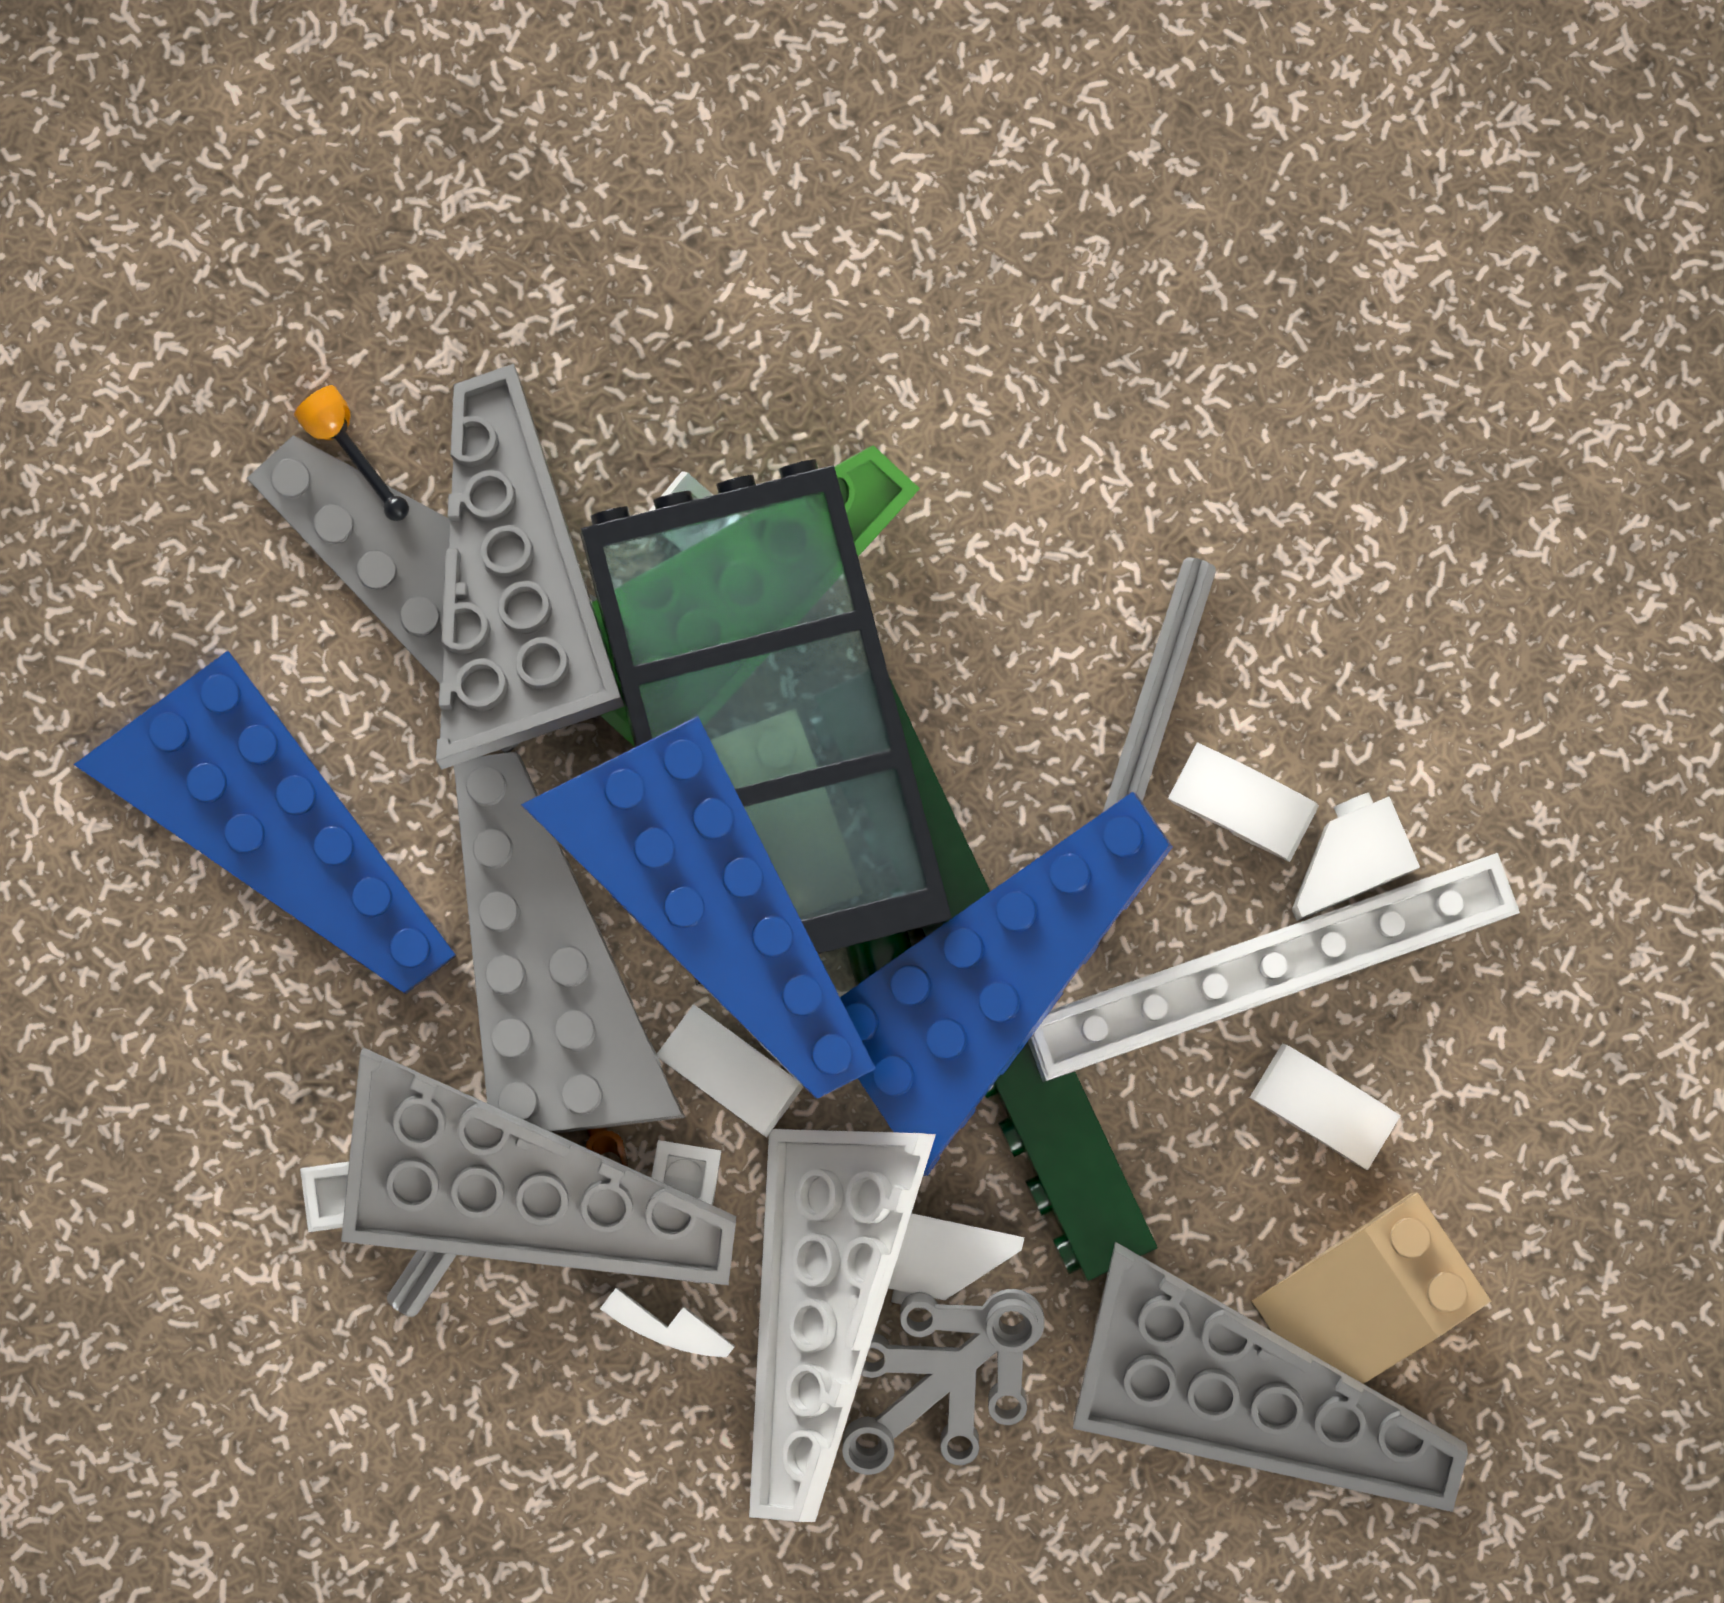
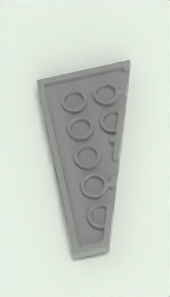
M514 364L454 384L450 453L453 459L452 494L448 496L450 536L449 549H446L441 642L444 646L443 683L439 685L441 727L440 739H437L436 762L441 770L625 706L525 392Z
M293 435L251 473L247 479L439 684L443 683L444 646L441 642L446 549H449L450 536L449 518L388 486L394 496L403 497L409 505V513L406 518L401 521L390 520L384 513L385 503L358 469ZM589 594L592 602L597 600L595 596ZM520 743L503 748L501 750L504 753L511 752Z
M517 752L480 756L454 765L487 1104L554 1134L685 1118L559 842L521 806V804L538 796L521 756Z
M364 1047L362 1048L359 1059L341 1242L729 1285L736 1226L735 1215Z
M1115 1242L1075 1410L1073 1429L1453 1512L1468 1455L1467 1443Z

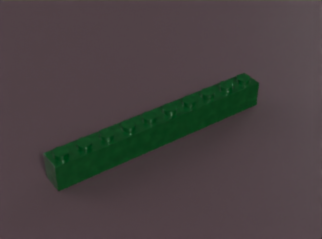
M870 671L814 696V704L818 712L809 716L808 719L823 751L835 747L841 761H846L890 749ZM890 679L951 917L953 918L989 893L990 889ZM895 769L838 783L850 809L862 804L872 825V828L863 831L862 835L876 865L879 867L889 862L899 885L889 890L891 897L925 889L926 886ZM948 921L922 927L920 930L925 938ZM1027 1042L1003 1075L1000 1074L985 1094V1097L988 1099L998 1094L1008 1118L998 1122L1003 1137L1013 1157L1023 1153L1026 1154L1036 1175L1025 1181L1032 1199L1041 1216L1052 1211L1063 1235L1052 1240L1068 1274H1072L1080 1270L1084 1280L1089 1281L1108 1272L1115 1242L1139 1256L1147 1254L1158 1247L1076 1072L1074 1071L1042 1082L1032 1051Z

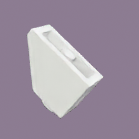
M1368 792L1334 807L1338 818L1324 826L1292 907L1296 921L1420 868L1390 797L1373 803Z
M911 1213L888 1286L889 1289H894L891 1302L902 1304L907 1296L917 1292L927 1293L933 1298L946 1300L1020 1252L1025 1237Z

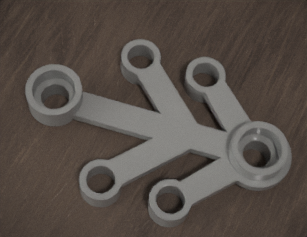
M1006 1289L996 1292L988 1298L983 1306L938 1304L931 1295L922 1292L910 1294L903 1300L900 1307V1323L904 1331L911 1336L926 1337L935 1330L975 1334L957 1348L890 1345L884 1336L874 1333L869 1349H878L883 1353L884 1357L875 1363L865 1361L861 1373L862 1376L877 1378L886 1372L927 1375L876 1418L870 1416L861 1417L847 1426L843 1435L842 1453L846 1464L852 1470L864 1475L877 1474L885 1470L894 1457V1438L948 1393V1424L941 1432V1453L945 1460L951 1464L966 1465L971 1463L979 1453V1434L974 1427L976 1369L996 1352L998 1383L990 1389L988 1394L989 1414L994 1421L1002 1425H1013L1024 1418L1027 1412V1396L1022 1387L1023 1351L1033 1346L1040 1339L1044 1330V1312L1037 1299L1022 1290ZM921 1307L930 1311L932 1315L927 1321L915 1322L909 1318L908 1314L914 1308ZM1015 1311L1024 1318L1019 1324L1008 1326L1001 1322L1000 1317L1005 1312ZM1003 1396H1013L1019 1401V1404L1011 1410H1004L999 1408L996 1402ZM871 1433L877 1435L880 1438V1442L877 1446L868 1449L862 1447L858 1443L857 1438L861 1434ZM964 1436L971 1441V1446L966 1451L956 1452L949 1447L948 1442L953 1437Z

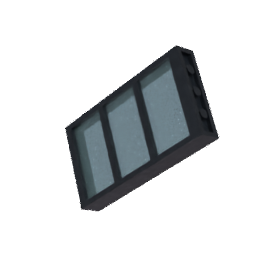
M816 459L801 461L780 468V479L756 484L754 475H746L716 484L718 491L716 495L693 500L691 491H681L654 499L655 510L630 516L628 506H623L591 515L592 525L581 528L580 536L618 684L625 704L624 707L634 746L637 747L697 716L699 717L817 953L821 954L952 919L834 465L818 469ZM695 979L696 986H697V985H701V984Z

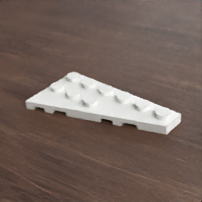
M772 1129L769 1134L749 1517L794 1522L816 1521L936 1134Z

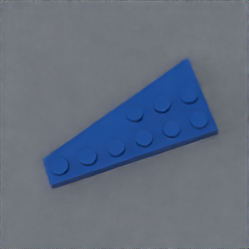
M228 650L74 764L404 994H407L457 956Z
M698 716L521 804L815 1099L876 1069Z
M1131 792L840 997L876 1068L859 1077L858 1080L892 1131L897 1133L936 1134L923 1176H928L940 1160L941 1153L959 1129H963L975 1113L976 1107L1000 1074L1003 1075L1063 995L1062 991L1080 967L1087 963L1099 947L1098 943L1121 912L1128 908L1173 848L1136 793Z

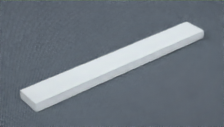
M1495 853L1052 1009L1028 1040L1042 1082L1486 926L1516 915L1520 911L1499 855Z

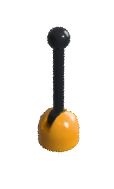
M333 385L323 387L307 397L294 413V417L303 429L316 439H336L385 503L384 513L386 517L392 521H401L406 518L409 513L408 502L403 497L394 496L346 433L350 425L351 411L346 400Z

